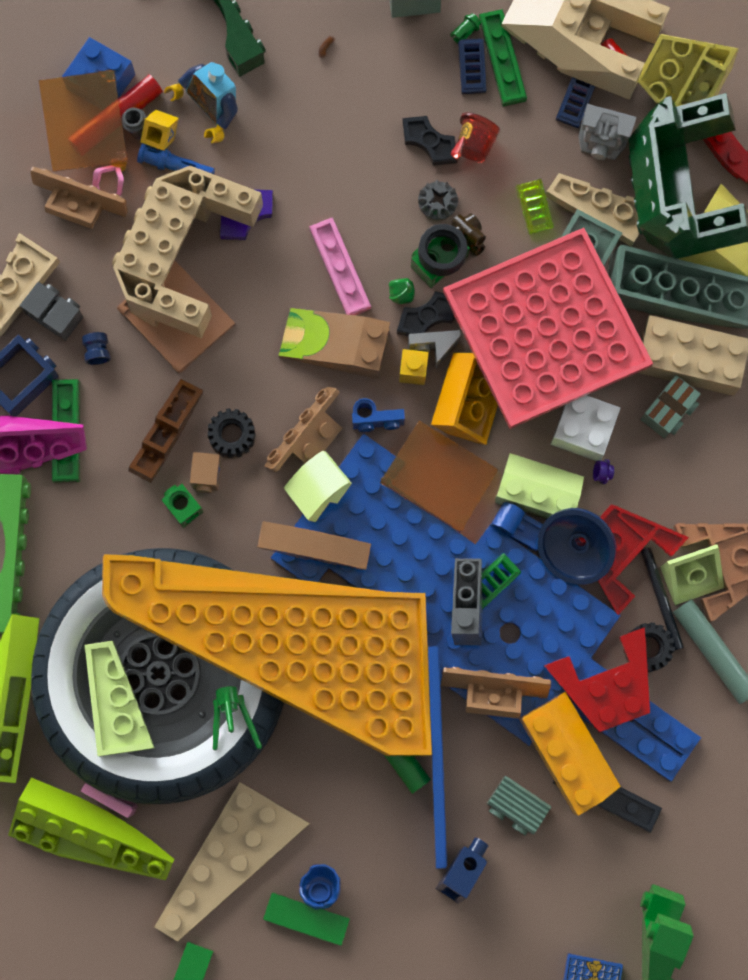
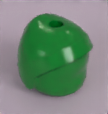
M409 278L390 281V300L400 305L410 304L415 297L413 281Z

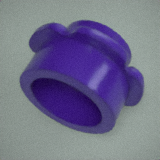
M608 459L604 461L597 460L593 468V479L601 484H606L608 480L613 479L614 466L610 465Z

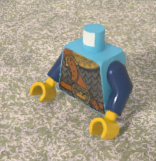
M210 62L206 66L204 64L193 66L178 79V84L166 87L164 93L166 94L173 90L174 97L170 101H174L183 97V89L185 88L186 93L217 125L215 128L206 129L204 137L211 138L213 136L211 144L222 142L224 139L223 129H227L238 111L236 86L224 73V68L220 64Z

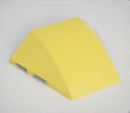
M660 34L643 66L638 82L656 103H660L666 97L671 96L676 107L717 96L733 68L739 48Z
M720 184L704 213L738 205L740 202ZM748 242L679 258L680 260L748 277Z

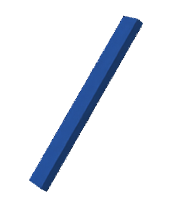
M438 646L428 647L435 864L436 868H446L447 848L440 661Z

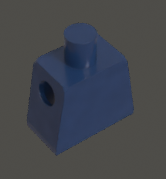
M475 837L469 848L464 846L460 849L435 889L458 904L467 899L488 862L482 858L489 847L488 844ZM464 862L470 865V871L464 867Z

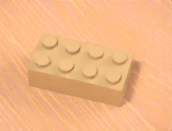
M649 315L644 324L641 340L653 365L638 373L672 381L677 375L690 386L732 396L737 393L741 388L748 355L747 338Z

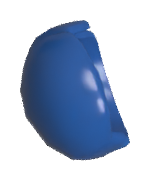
M326 864L313 865L301 877L299 892L307 906L315 910L326 909L338 900L341 892V881L335 869Z

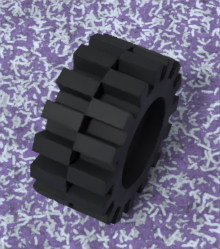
M228 408L226 412H217L218 416L211 418L212 422L208 424L209 431L207 432L210 444L215 452H219L223 457L226 455L228 458H233V456H237V458L242 457L241 454L244 452L247 454L249 448L253 447L256 437L251 418H248L245 412L241 413L239 409L231 411ZM230 424L237 425L242 430L240 439L233 443L226 442L222 438V430Z
M651 622L649 624L643 623L629 632L631 633L645 627V638H653L659 645L658 654L652 658L647 657L648 672L657 671L665 667L672 660V653L675 652V647H673L674 639L669 636L671 633L668 630L665 631L663 629L664 626L655 625V623Z

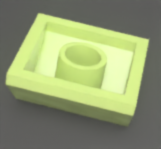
M717 544L667 561L660 567L675 605L724 588L720 552Z

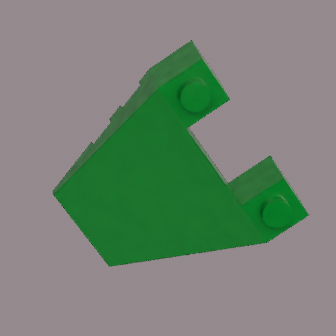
M654 884L651 885L649 892L645 891L640 902V907H642V980H674L671 979L674 969L681 968L694 935L691 925L680 922L686 905L683 895Z

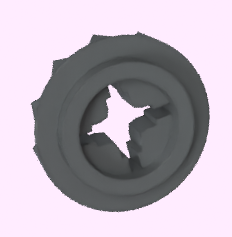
M438 180L427 183L419 193V208L424 215L431 219L441 220L450 217L458 206V196L455 188H452L448 182L444 183ZM433 192L439 197L445 195L442 201L443 205L439 202L431 203L434 200Z

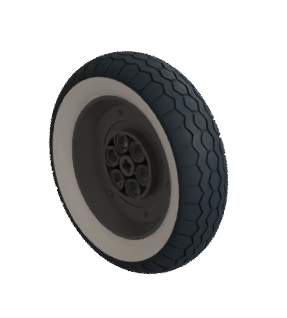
M153 548L122 554L232 570L230 567L210 557L181 549ZM103 563L95 566L77 579L58 599L42 626L35 646L31 672L32 696L39 724L49 745L68 769L81 780L105 794L130 802L142 804L184 802L211 793L226 785L241 774L264 749L277 726L284 702L174 644L170 654L162 655L160 653V646L166 642L165 639L115 614L107 607L102 596ZM113 641L128 679L132 676H139L140 686L133 690V693L152 739L154 749L97 756L85 645ZM140 649L146 650V660L142 663H136L134 661L136 651ZM183 660H191L193 662L192 670L189 673H181L179 670L180 663ZM157 669L160 671L166 669L164 672L166 675L165 679L161 680L158 678L154 680L156 677L154 672ZM177 686H184L186 688V696L182 700H175L173 698V690ZM235 686L238 688V695L244 696L245 706L262 745L261 749H257L239 706L238 711L232 713L233 733L228 731L226 713H221L220 711L218 749L216 751L212 749L213 700L216 699L215 691L217 689ZM152 694H158L160 697L159 705L156 708L150 709L147 706L148 697Z

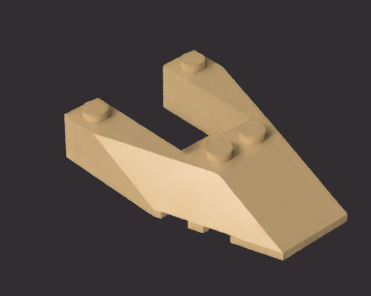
M513 0L501 27L524 45L527 42L537 50V55L545 59L546 57L553 62L559 72L630 100L645 63L603 47L601 43L609 27L655 44L664 26L670 7L652 0Z

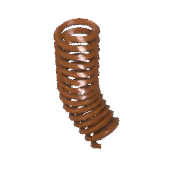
M329 36L322 43L319 49L320 58L326 56L327 48L335 41L334 37Z

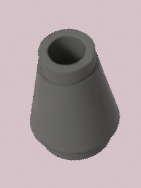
M129 108L122 116V125L135 139H141L146 115L138 108Z

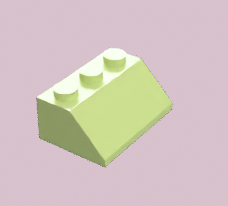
M510 453L495 503L502 505L503 502H509L526 513L548 519L552 514L562 509L577 508L584 476Z

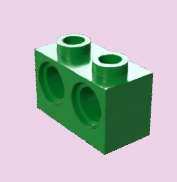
M447 237L434 238L429 243L427 249L429 257L441 264L452 262L458 253L456 243ZM450 244L454 250L444 251L441 246ZM468 247V250H467L466 258H467L468 255H469V250H470L469 247ZM418 248L411 255V268L432 288L445 276L433 275L425 270L419 261Z

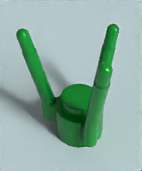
M235 686L217 689L215 691L216 699L213 700L212 749L214 751L218 749L220 711L221 713H226L228 731L233 733L232 713L238 711V706L257 749H261L262 745L245 706L244 696L238 695V688Z

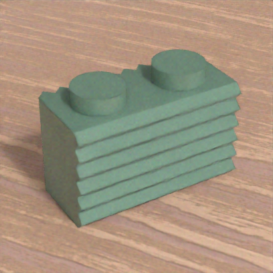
M507 776L502 778L486 803L491 807L489 810L491 814L500 820H503L504 817L514 822L512 828L526 836L527 832L535 834L551 809L550 805Z

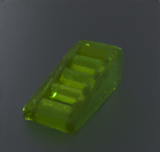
M542 179L516 185L515 188L528 233L533 234L554 228ZM536 189L537 194L525 196L524 192ZM539 198L540 203L528 206L527 201ZM542 208L543 213L530 216L529 211ZM545 217V223L533 226V220Z

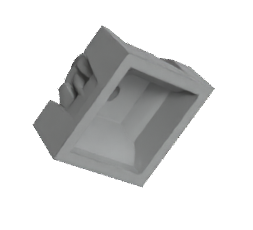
M587 104L578 135L581 151L590 153L591 157L597 160H605L606 158L615 160L625 149L637 117Z

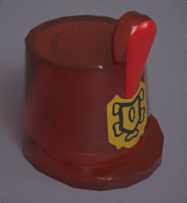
M469 112L462 113L460 116L462 126L457 144L451 151V156L454 159L462 156L475 162H484L500 133V128L481 115Z

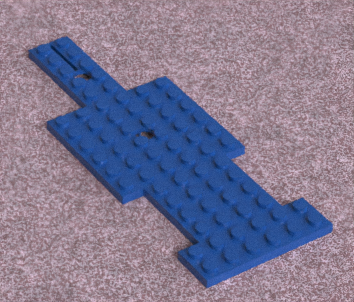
M364 433L339 466L352 483L337 504L330 502L316 522L309 521L303 514L294 527L370 543L371 548L367 569L359 570L339 564L332 565L312 559L305 560L276 552L271 556V560L299 580L320 582L328 569H330L356 588L385 592L425 593L428 647L438 646L440 682L443 668L451 667L472 671L485 670L489 673L497 674L511 673L523 677L537 676L551 680L548 698L522 696L520 717L565 692L544 665L570 656L579 681L607 671L592 660L591 657L620 615L577 584L568 583L556 577L547 569L539 557L498 528L489 525L476 544L464 537L391 485L406 463ZM504 553L517 566L521 574L482 609L481 645H454L451 629L455 558L482 559L483 572ZM502 564L498 566L507 577L511 575ZM493 571L490 573L499 585L503 583ZM486 579L482 581L491 592L495 590ZM482 592V599L485 600L487 596ZM512 623L519 628L520 637L517 642L508 644L500 638V628L504 624ZM448 687L466 700L467 689ZM571 700L581 719H583L585 722L594 727L586 718V716L581 712V710L576 706V704ZM650 700L649 714L601 732L669 782H672L701 739L699 735ZM486 715L526 745H531L532 741L518 718Z

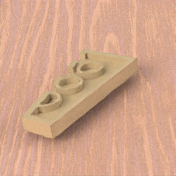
M560 173L545 194V197L574 214L578 209L622 232L619 240L631 247L639 236L637 228L638 213L635 209L633 197L626 196L624 198L612 194V190L606 188L597 189L591 187L588 182Z
M20 233L16 238L17 244L13 252L9 253L6 259L7 265L2 275H0V338L22 311L19 305L37 282L43 284L60 263L57 257Z

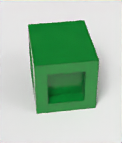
M183 484L178 487L176 485L170 487L164 493L165 497L161 499L183 528L204 513L202 507ZM184 498L188 500L186 508L182 510L175 509L174 505L178 499Z

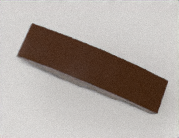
M182 379L179 380L156 415L155 423L143 439L142 447L129 465L128 472L152 483L190 419L203 394L202 389Z

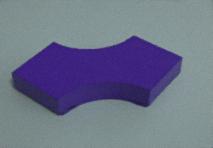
M256 190L261 192L263 207L256 222L272 217L273 190ZM221 215V239H247L251 226Z

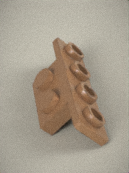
M32 167L30 171L34 185L53 191L45 205L46 213L93 229L102 209L126 217L128 213L126 199L118 194H110L99 190L95 186L81 184L70 177L53 174L47 169Z
M332 387L320 390L315 397L316 401L313 405L304 410L300 415V421L297 425L286 432L282 444L268 455V461L264 467L277 472L291 454L305 464L321 451H325L342 430V427L325 413L340 391Z
M451 667L443 668L441 686L467 689L466 713L520 719L522 696L548 698L551 680L537 676L523 677L511 673L497 674L489 673L485 670L472 671Z

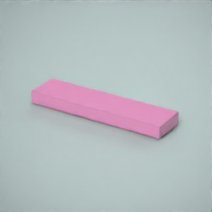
M333 217L309 226L345 313L356 316L371 310L369 300Z

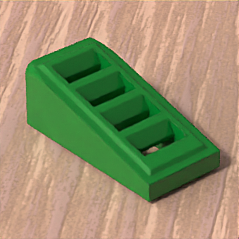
M504 553L482 572V581L486 579L495 589L491 592L482 583V592L487 596L485 600L482 599V609L521 574L517 566ZM500 564L511 574L509 577L498 568ZM492 571L503 581L501 585L490 575Z

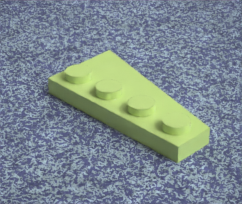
M107 641L85 645L97 756L154 749L155 747L115 643Z

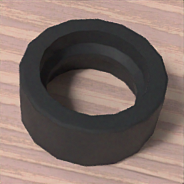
M434 225L428 228L421 236L418 247L419 261L424 269L433 275H452L459 271L465 262L468 250L467 240L463 233L452 225ZM447 237L456 243L458 253L452 262L441 264L429 257L428 245L434 238Z

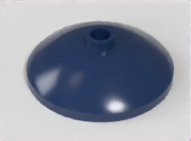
M567 508L555 512L544 522L538 535V551L544 565L556 577L568 583L584 585L600 580L609 572L616 558V541L609 526L599 516L585 509ZM578 537H583L586 543H582Z

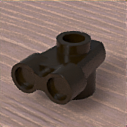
M472 213L465 217L461 214L455 216L452 219V226L463 233L470 251L475 256L480 255L485 249L483 242L486 236L481 232L482 226L479 219Z

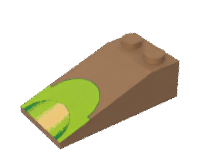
M290 308L279 357L379 379L390 332V322L364 316Z

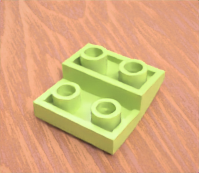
M321 451L293 475L284 489L309 521L316 522L330 502L337 504L352 483L326 451Z

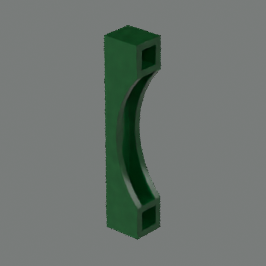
M212 0L221 11L226 22V55L238 76L241 77L265 64V47L260 39L256 40L252 35L253 28L247 19L243 20L240 16L241 10L235 0Z

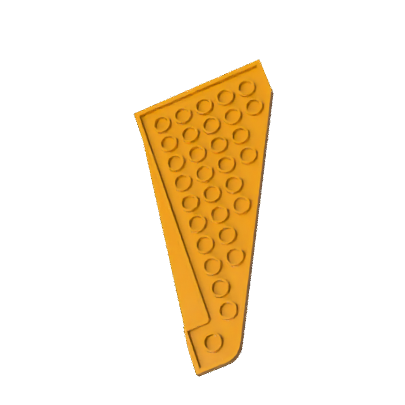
M104 554L102 596L107 607L115 614L386 756L432 755L425 593L385 592L167 562L148 557Z

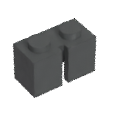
M37 282L19 306L27 316L66 341L83 319L79 309L81 306L69 297L67 300L59 297L60 292L52 285L47 284L44 286Z

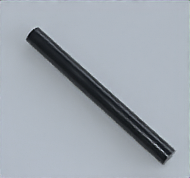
M651 547L642 549L641 554L666 629L671 633L669 634L670 638L674 639L673 647H675V651L682 649L684 646Z

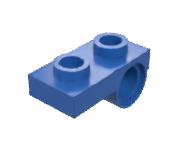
M367 398L359 399L353 406L352 425L353 429H358L359 432H371L377 427H384L385 430H396L405 423L404 409L377 411L375 403ZM362 408H368L372 414L367 418H363L358 415V411Z
M503 502L490 526L498 528L513 540L535 552L537 551L538 535L543 524L527 516L516 505Z

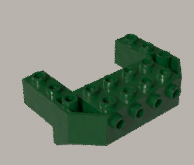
M727 93L677 107L671 96L666 97L646 115L628 139L630 150L628 159L633 174L631 182L635 191L634 205L638 213V232L640 235L643 234L649 244L675 259L748 242V213L744 203L696 215L686 147L687 143L736 130L733 109Z

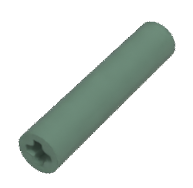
M690 599L672 613L737 702L742 704L748 700V674L693 599Z

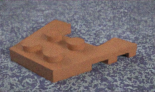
M675 524L673 527L676 532L689 537L681 548L705 540L708 541L709 547L716 544L719 547L723 582L726 591L701 599L706 617L709 622H712L748 595V524Z

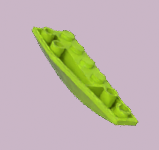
M12 614L0 640V782L16 783L31 691L32 661L38 635L39 618Z
M32 777L18 800L8 836L18 841L25 842L60 857L161 880L167 879L174 862V858L151 839L110 812L83 798Z

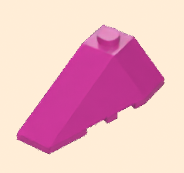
M0 416V474L17 475L20 474L21 470L32 466L37 468L49 460H59L87 450L84 425Z

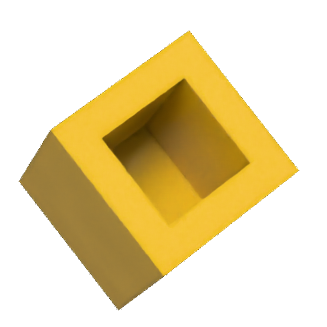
M155 110L144 121L140 142L164 151L175 139L179 118Z
M403 349L399 377L400 383L425 385L429 352Z

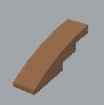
M263 521L257 548L305 560L312 559L332 565L339 564L359 570H366L371 544L323 532Z

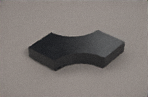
M428 116L402 118L405 145H414L423 149L430 157L432 166L457 163V154L451 155V151L456 146L455 136L443 135L437 132L431 126Z
M435 291L432 298L426 304L416 308H403L396 334L408 337L409 334L425 333L429 328L437 324H452L455 315L444 293Z

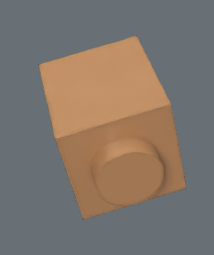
M193 452L190 484L192 488H196V492L208 494L212 490L219 489L221 457L219 454Z

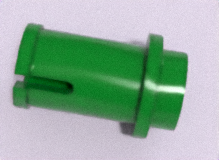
M473 13L465 15L464 21L450 33V36L454 37L453 40L457 44L459 40H466L474 31L480 29V19Z

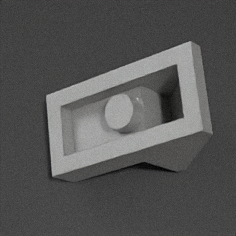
M460 330L409 334L408 349L430 352V350L434 349L436 368H438L459 343Z

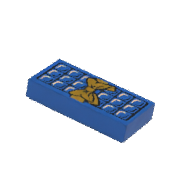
M567 953L563 980H621L623 964Z

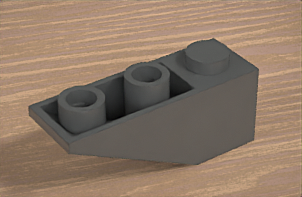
M455 558L451 629L454 645H481L482 559Z

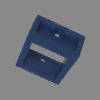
M19 334L0 351V369L23 349L44 371L12 401L0 390V405L11 416L15 417L34 401L52 383V380H56L59 377L55 371L57 365L47 355L42 358L37 353L39 347L30 338L24 340Z

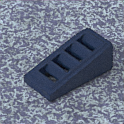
M483 39L459 40L458 57L461 94L486 93ZM465 60H478V62L465 63ZM479 70V73H466V71ZM466 80H480V83L466 84Z
M572 77L555 120L579 128L586 106L589 104L596 86ZM572 91H576V92H579V93H581V94H584V95H586V97H582V96H579V95H577V94H574V93H572ZM570 100L575 103L581 104L582 107L568 103V101ZM565 109L577 113L578 117L565 113Z

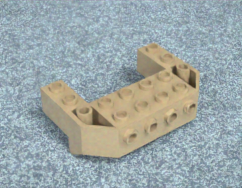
M188 166L156 178L153 186L147 188L144 198L145 202L142 208L137 209L134 216L135 223L132 229L126 232L123 239L124 246L121 252L115 254L112 266L131 313L152 326L157 327L159 322L202 338L212 317L209 304L165 288L164 281L194 218L207 222L211 212L254 227L263 207V201L259 191L193 166Z

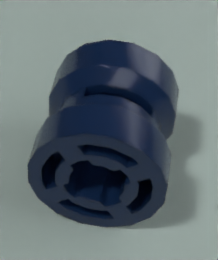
M94 332L82 337L83 346L87 350L84 354L86 364L99 365L111 360L110 351L106 349V345L109 343L106 333Z

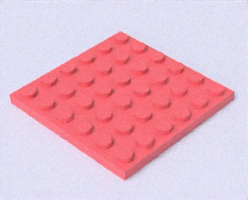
M585 228L443 288V293L509 429L653 365Z

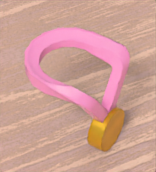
M112 159L110 166L97 168L93 172L92 186L100 190L99 182L102 173L115 171L118 177L116 194L121 196L124 182L121 171L126 170V161Z

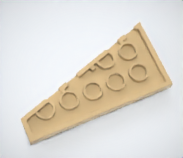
M239 782L157 921L155 928L174 940L179 941L310 823Z

